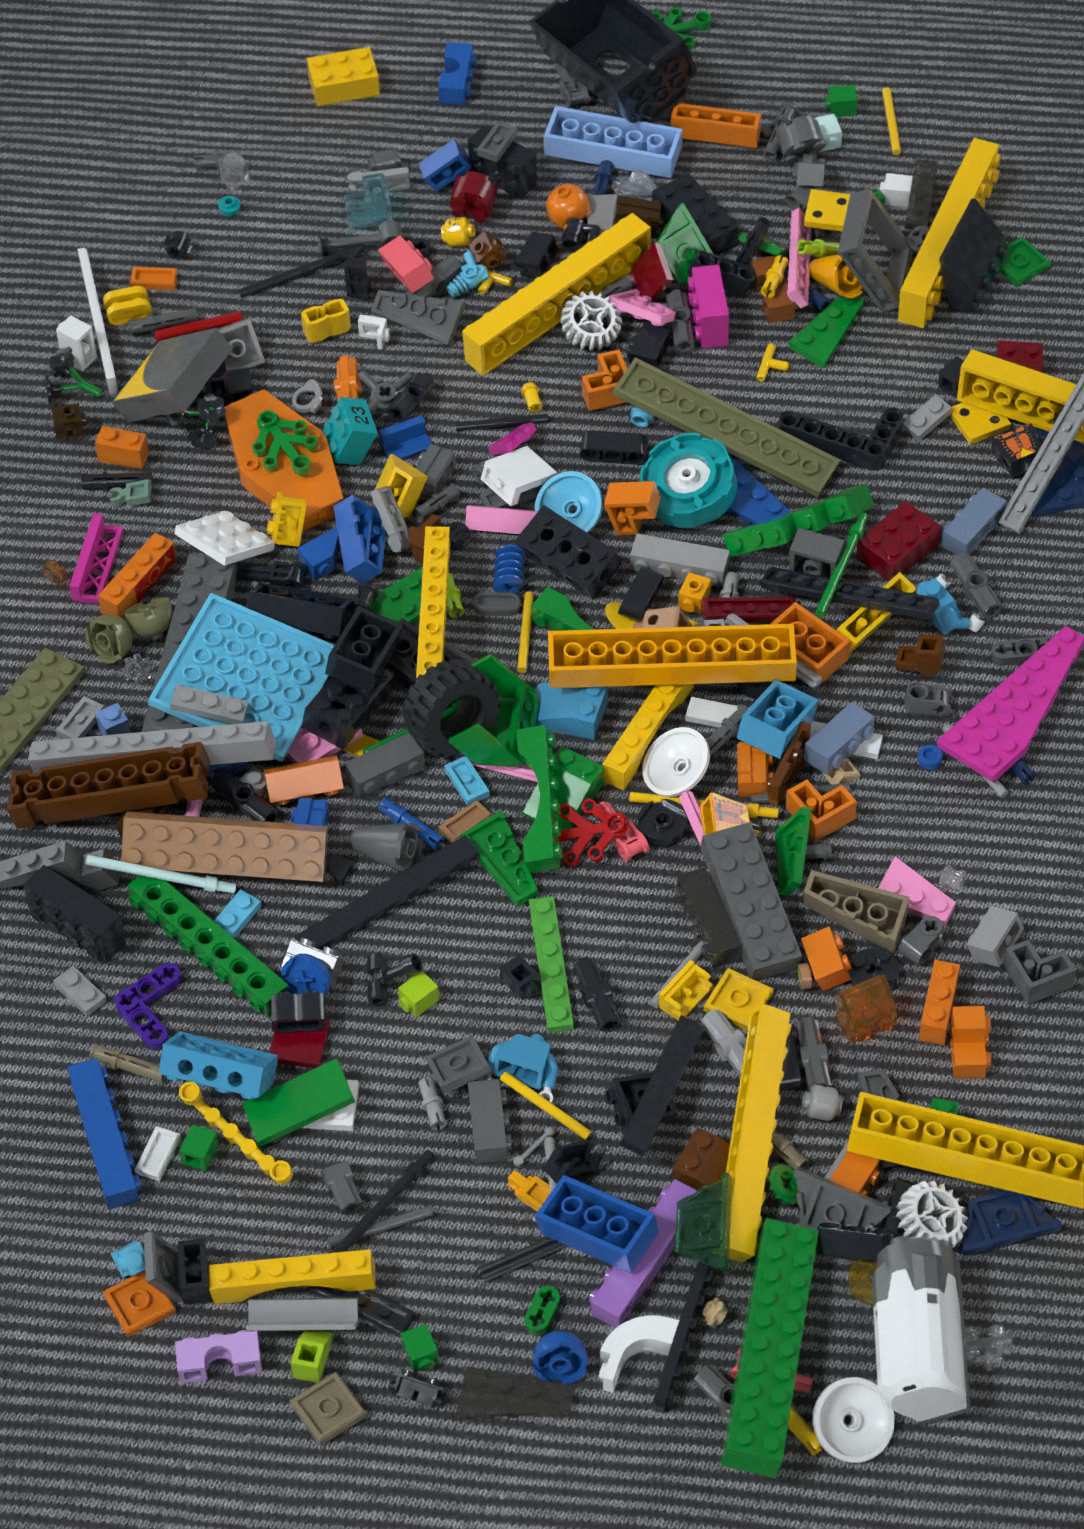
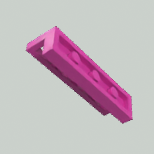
M93 513L70 583L72 601L99 604L98 595L107 585L124 531L123 527L105 525L103 514ZM104 533L116 534L115 538L107 542L103 539ZM107 550L109 556L99 560L97 554ZM101 568L103 574L93 578L91 572ZM93 586L97 589L96 596L84 594L85 590Z

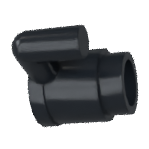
M578 218L567 219L564 223L561 237L562 247L568 251L578 250L582 244L584 233H590V242L599 236L600 226L585 224Z

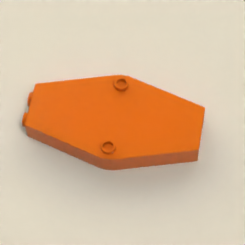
M264 389L225 406V423L240 480L245 489L269 507H271L272 499H276L277 492H282L283 497L306 500L303 532L335 518L333 506L344 499L324 433ZM271 410L280 419L290 421L303 420L306 422L308 429L307 433L303 436L315 435L318 438L319 447L314 451H308L305 445L291 443L299 455H306L310 459L311 470L306 476H298L293 472L292 461L282 448L277 457L278 468L272 472L265 470L263 460L267 457L274 439L271 433L265 443L267 453L262 457L254 455L252 445L256 442L260 432L257 426V419L261 412ZM280 429L282 433L295 434L294 430Z

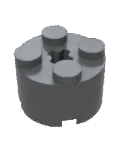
M814 116L792 119V124L787 126L784 123L776 130V136L783 157L788 164L798 161V158L803 157V154H815L817 158V153L826 146L820 125Z

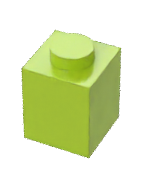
M423 971L398 988L399 1005L405 1012H410L416 1018L439 1001L438 986Z

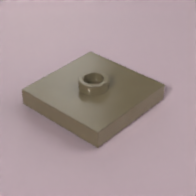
M334 1372L289 1400L291 1407L319 1446L366 1417V1412L337 1372Z

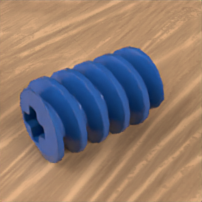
M510 544L497 549L493 578V589L495 592L518 594L519 590L523 587L525 550L522 547Z

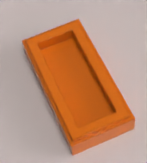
M133 267L130 287L142 286L145 289L175 290L178 276L177 268Z

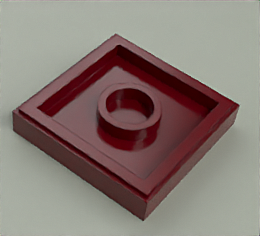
M654 242L631 267L640 296H649L652 298L651 303L673 281L661 243Z
M325 1020V1030L317 1032H274L269 1053L278 1055V1064L313 1069L319 1067L330 1029V1021Z

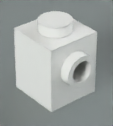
M886 173L885 182L880 184L881 193L879 194L883 193L885 197L883 205L909 207L913 176Z

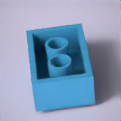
M775 679L742 715L737 739L781 759L786 753L801 722L813 723L819 700Z

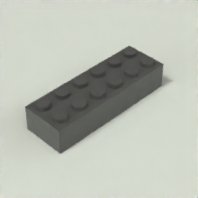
M751 822L703 835L701 851L749 978L760 980L797 969V965L801 963L802 954Z

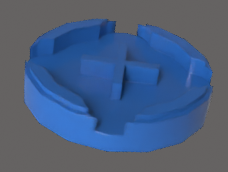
M299 953L293 955L283 965L281 977L288 984L290 993L298 995L313 990L323 993V997L328 993L331 986L330 974L327 967L317 957L311 954Z

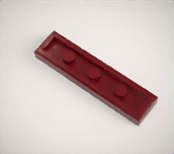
M795 597L702 598L700 603L704 620L724 619L725 622L728 615L735 614L745 622H773L796 601Z

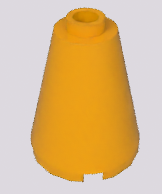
M839 254L815 258L810 263V277L836 294L845 298H854L863 292L861 291L863 286Z

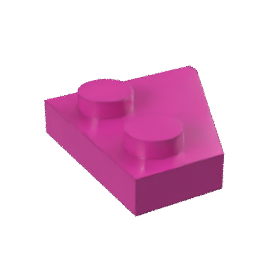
M533 422L522 424L487 448L491 455L509 453L519 445L529 441L531 435L537 429Z

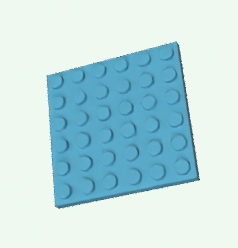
M210 593L149 697L148 705L196 726L206 727L229 725V723L171 710L170 703L176 684L248 701L243 723L268 721L276 739L273 759L283 762L301 730L305 707L323 688L330 677L325 674L328 656L334 645Z

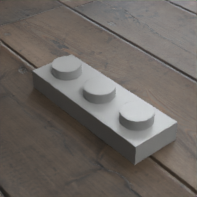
M178 684L175 686L170 703L171 710L229 724L243 723L248 707V701Z

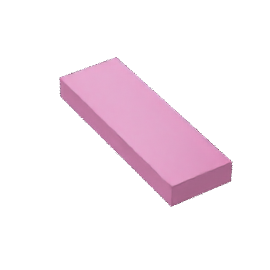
M467 505L465 525L469 530L520 534L538 511Z

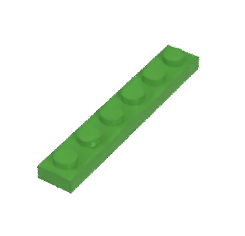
M554 896L529 899L548 1033L574 1030Z

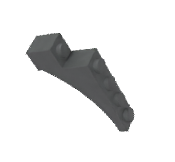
M65 840L0 861V889L24 885L43 865L76 886L94 888L97 891L119 885L120 871L85 865L87 855L112 860L116 859L105 849L82 855Z

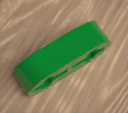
M543 1286L536 1292L525 1316L526 1331L530 1335L539 1337L548 1332L560 1305V1295L556 1288ZM551 1296L552 1301H549L546 1307H543V1299ZM539 1315H542V1324L539 1323L537 1327L533 1326V1322H536Z

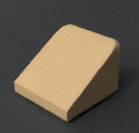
M845 758L837 769L834 768L827 775L823 773L831 785L848 783L860 777V773L848 758Z

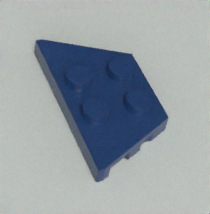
M1003 1190L972 1198L969 1200L968 1219L966 1221L967 1229L965 1230L962 1254L967 1256L1062 1230V1222L1058 1218L1056 1220L1045 1212V1207L1038 1201L1033 1200L1029 1195Z

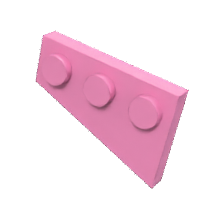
M894 857L879 889L910 897L908 913L921 918L935 916L942 921L945 927L955 909V901L897 857Z

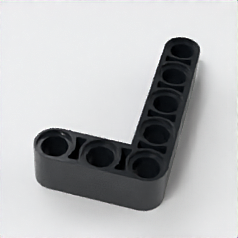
M898 408L886 409L870 437L793 411H785L779 415L778 429L841 461L871 471H878L884 467L902 434L904 415Z

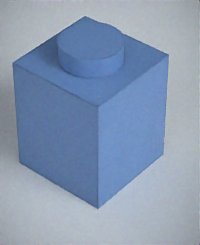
M118 703L95 712L98 728L102 736L130 733L128 719Z

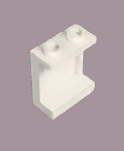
M528 446L485 461L481 480L507 504L513 506L518 504L520 493L545 484L550 478L557 475V472Z

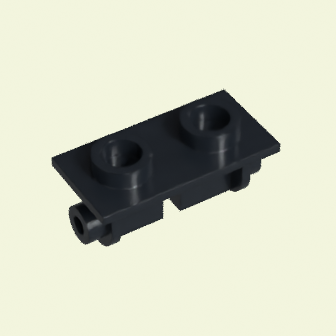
M402 1369L401 1373L392 1371V1374L398 1376L397 1380H392L389 1386V1391H392L393 1395L412 1400L415 1391H418L419 1394L416 1402L430 1406L433 1409L442 1407L444 1397L440 1396L441 1392H449V1390L442 1388L443 1382L427 1377L426 1382L416 1379L417 1373Z

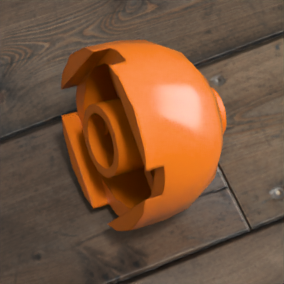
M564 184L556 187L551 191L546 202L550 222L552 224L556 223L557 227L564 228V223L569 218H578L580 220L585 216L588 218L592 209L586 192L574 184Z

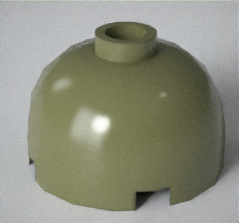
M167 597L151 599V603L145 605L141 602L125 610V618L131 630L138 636L149 637L150 640L164 636L163 632L169 629L173 615V607L170 599Z
M104 614L91 620L90 625L86 626L85 639L91 651L95 650L96 653L101 655L97 658L108 664L115 663L129 653L133 644V633L129 624L122 617L115 614Z

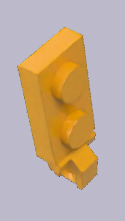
M515 1170L508 1177V1186L515 1190L514 1195L538 1212L550 1195L549 1184L537 1176L525 1178Z

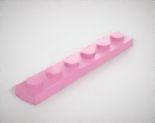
M800 208L792 211L790 222L791 235L787 295L792 302L803 308L808 305L810 254H799L797 244L800 240L811 241L812 227H804L805 214Z

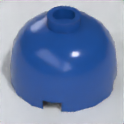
M553 1331L544 1335L536 1344L533 1352L534 1373L545 1383L552 1384V1380H563L561 1385H568L578 1381L586 1373V1366L588 1365L586 1347L579 1337L573 1333Z

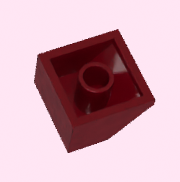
M997 340L996 357L1042 373L1044 343Z

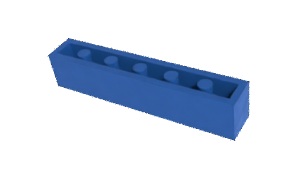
M97 1058L67 1066L108 1210L138 1202L137 1191L142 1190L138 1174L132 1175L131 1169L135 1168L131 1152L127 1154L124 1147L129 1145L125 1131L119 1132L118 1125H121L122 1121L118 1109L113 1110L111 1105L116 1103L112 1088L106 1089L105 1082H109L105 1066L100 1068Z

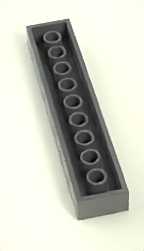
M189 553L153 690L210 593L232 601L238 579L236 562L224 566L208 555ZM149 705L142 732L195 728L199 726Z

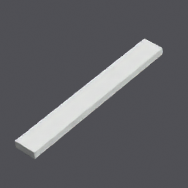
M86 248L78 249L79 260L109 394H113L118 391L88 252Z
M691 697L685 721L720 728L722 720L729 718L737 710V706ZM813 721L810 739L826 724ZM874 733L869 740H865L859 745L853 755L878 759L883 735Z

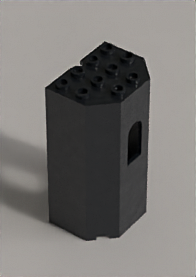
M556 0L529 21L542 52L630 123L643 121L654 124L687 98L690 90L687 86L690 78H694L697 68L685 39L635 0H563L561 2ZM604 53H615L631 67L617 78H614L597 64L598 58Z

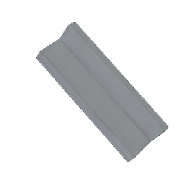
M358 1298L248 1300L249 1322L246 1325L247 1331L354 1330L359 1325Z

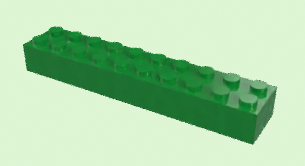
M765 1219L758 1241L721 1466L771 1478H776L783 1459L818 1230L773 1219Z

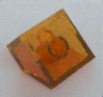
M884 973L837 993L835 1021L850 1044L857 1041H865L871 1035L880 1031H888L896 1025L897 1008Z

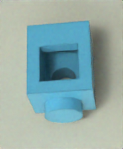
M133 1241L110 1253L122 1278L127 1275L133 1276L145 1269V1252L139 1241Z

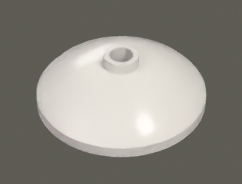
M686 727L669 730L658 737L648 749L643 761L642 772L646 785L656 794L665 797L678 796L692 789L702 779L708 768L710 749L706 739L698 731Z
M843 1378L826 1387L818 1397L813 1412L814 1432L821 1446L831 1456L845 1462H864L881 1453L889 1443L894 1429V1412L884 1401L875 1383L863 1378ZM846 1415H849L851 1418L849 1425L844 1423Z

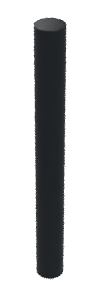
M536 414L455 422L456 431L518 426L532 422L533 424L548 423V415Z

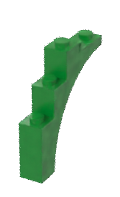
M865 483L847 488L835 495L793 512L723 534L727 550H730V557L763 548H771L794 540L798 528L814 532L820 531L830 524L854 518L874 506L868 484Z

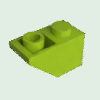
M305 1330L298 1338L291 1360L293 1378L315 1383L321 1381L334 1338L333 1332Z

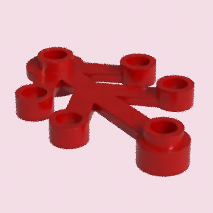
M586 799L582 803V810L588 816L595 815L603 821L592 824L576 813L569 804L560 805V813L558 815L561 819L570 820L578 826L561 830L562 834L558 836V842L579 838L571 850L567 851L563 856L567 866H577L580 862V854L596 834L604 833L597 844L588 849V857L591 861L596 863L602 861L604 858L603 851L614 837H621L628 831L629 821L627 817L618 812L609 814L600 808L593 799ZM589 804H594L592 810H586ZM570 809L567 815H562L563 810ZM615 823H621L618 829H613ZM594 851H600L597 857H592ZM574 855L575 860L573 862H568V858Z

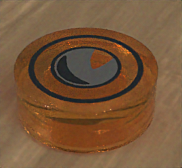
M48 561L42 567L44 576L54 584H60L66 577L64 569L54 561Z

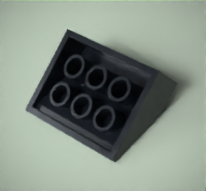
M971 198L939 258L950 309L974 313L979 305L983 303L986 291L991 288L992 280L1000 270V263L1008 255V245L1005 243L1003 233L975 198Z

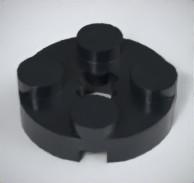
M661 799V802H648L641 808L638 814V831L652 844L661 845L664 848L672 847L675 842L683 838L687 831L688 822L685 810L679 803L673 800ZM658 820H667L666 825H659L657 822Z
M869 948L851 956L850 963L852 969L848 970L851 977L849 982L856 991L865 992L866 996L881 997L889 994L894 989L899 980L900 967L896 958L890 954L887 948ZM870 969H877L879 971L878 976H874L872 973L867 972H869Z

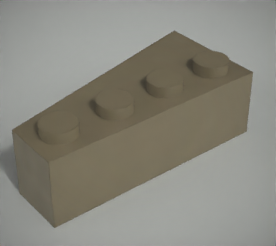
M811 870L804 890V906L870 942L887 948L891 953L895 954L909 911L910 897Z

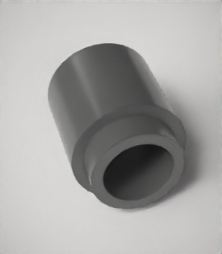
M389 149L371 153V158H368L370 171L400 168L401 158L398 150L393 151Z

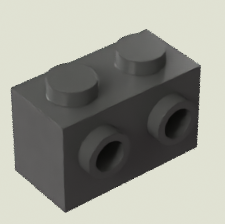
M803 154V157H799L798 163H794L793 179H797V185L823 186L825 158H816L815 154Z

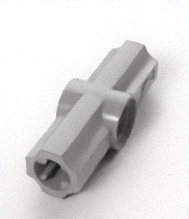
M713 1009L701 1019V1024L705 1025L704 1029L714 1041L715 1049L723 1061H729L741 1078L746 1038L739 1029L735 1030L720 1010Z

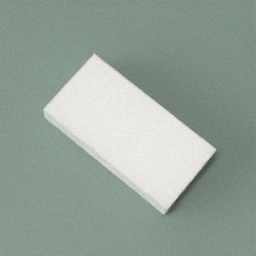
M156 1126L135 1168V1173L160 1181L181 1139L180 1133Z

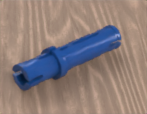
M388 797L381 801L384 806L378 805V810L394 820V824H417L422 831H418V838L423 839V842L435 851L441 848L442 845L437 842L444 843L445 838L412 816L407 808L399 807Z

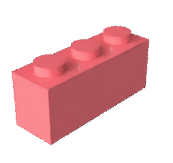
M398 236L378 249L386 266L411 293L434 279L430 272L433 269L426 258H423L418 249H415L410 240L406 242L401 236Z

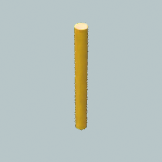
M886 87L882 90L892 153L899 155L901 147L891 89Z
M525 592L517 666L519 673L527 672L532 622L531 606L534 601L533 592Z
M507 1071L500 1077V1080L583 1139L586 1140L592 1131Z

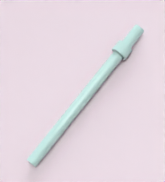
M87 855L85 865L202 887L204 891L209 892L217 890L234 894L236 884L218 881L216 877L211 876L203 878Z

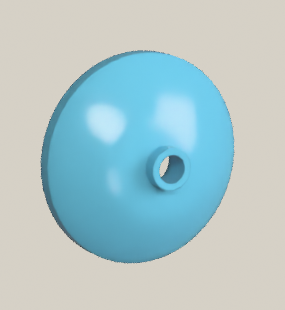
M574 471L562 472L550 478L542 486L536 498L535 511H539L545 505L583 531L589 533L597 525L601 517L603 498L598 485L587 475ZM577 507L576 513L572 514V509Z

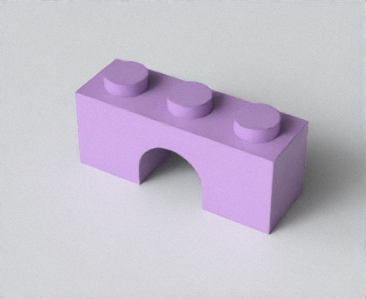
M242 1330L236 1334H213L205 1338L188 1337L182 1341H175L177 1371L180 1383L208 1380L207 1368L212 1361L219 1358L227 1359L233 1364L235 1376L262 1373L257 1331Z

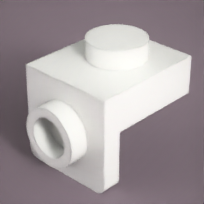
M366 315L359 316V337L377 339V347L382 350L385 342H388L390 338L387 319Z

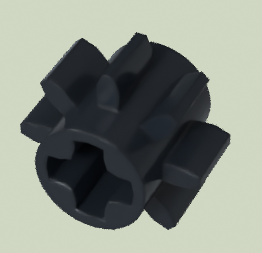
M172 231L171 236L167 235L163 242L166 245L164 250L172 258H183L185 254L189 255L191 251V239L183 231Z
M453 521L451 524L447 523L444 527H450V550L457 549L459 551L460 548L465 549L470 542L468 538L470 536L469 528L459 521Z

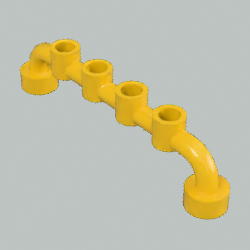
M186 1082L180 1087L179 1096L182 1101L187 1105H193L201 1112L212 1128H219L229 1143H236L241 1147L247 1159L257 1161L264 1174L270 1175L275 1183L281 1185L288 1183L292 1179L293 1171L290 1165L285 1161L276 1162L271 1155H265L260 1151L254 1140L246 1139L235 1124L228 1123L223 1118L217 1108H211L201 1099L202 1091L196 1083Z

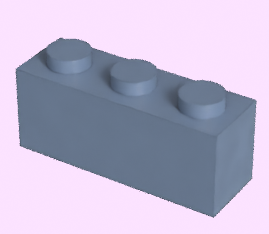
M982 488L977 494H973L964 509H959L954 520L943 527L941 531V547L956 555L963 552L970 555L997 525L1006 508V500L985 488Z
M851 702L805 743L804 761L826 775L834 768L837 769L849 754H854L861 743L873 736L875 716Z

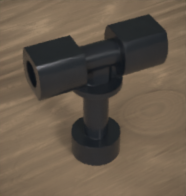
M381 953L369 955L367 957V973L372 976V982L367 986L368 1002L374 1006L386 1004L388 1002L387 986L393 984L395 977L405 973L409 976L421 973L423 965L419 956L415 953L403 958L402 964L389 968L387 967V958Z

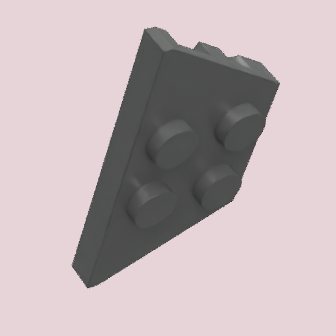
M797 1167L794 1170V1178H797L798 1193L796 1195L797 1203L800 1207V1226L817 1230V1224L831 1222L873 1228L892 1211L893 1207L805 1169Z

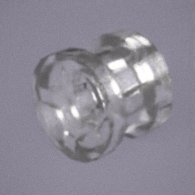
M947 864L941 874L938 888L942 890L950 889L953 894L958 895L963 887L967 872L962 869L959 871L954 870L952 866Z

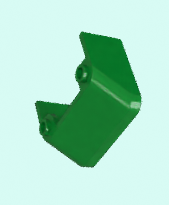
M489 654L471 665L489 678L497 688L500 696V713L496 716L498 720L496 726L492 727L491 733H489L481 725L476 724L449 738V743L477 765L520 767L525 763L518 753L516 730L535 726L539 698L531 686L492 654Z

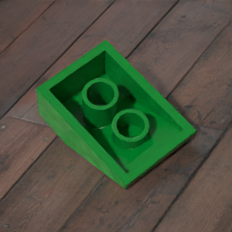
M561 746L555 754L557 769L554 770V777L557 778L559 791L555 792V796L559 801V805L569 804L576 813L581 815L584 812L582 810V803L586 799H593L604 785V766ZM538 784L523 810V815L532 820H535L539 807L540 792ZM570 809L563 810L562 815H567ZM557 814V821L560 822L561 830L571 829L574 823L570 820L561 819Z

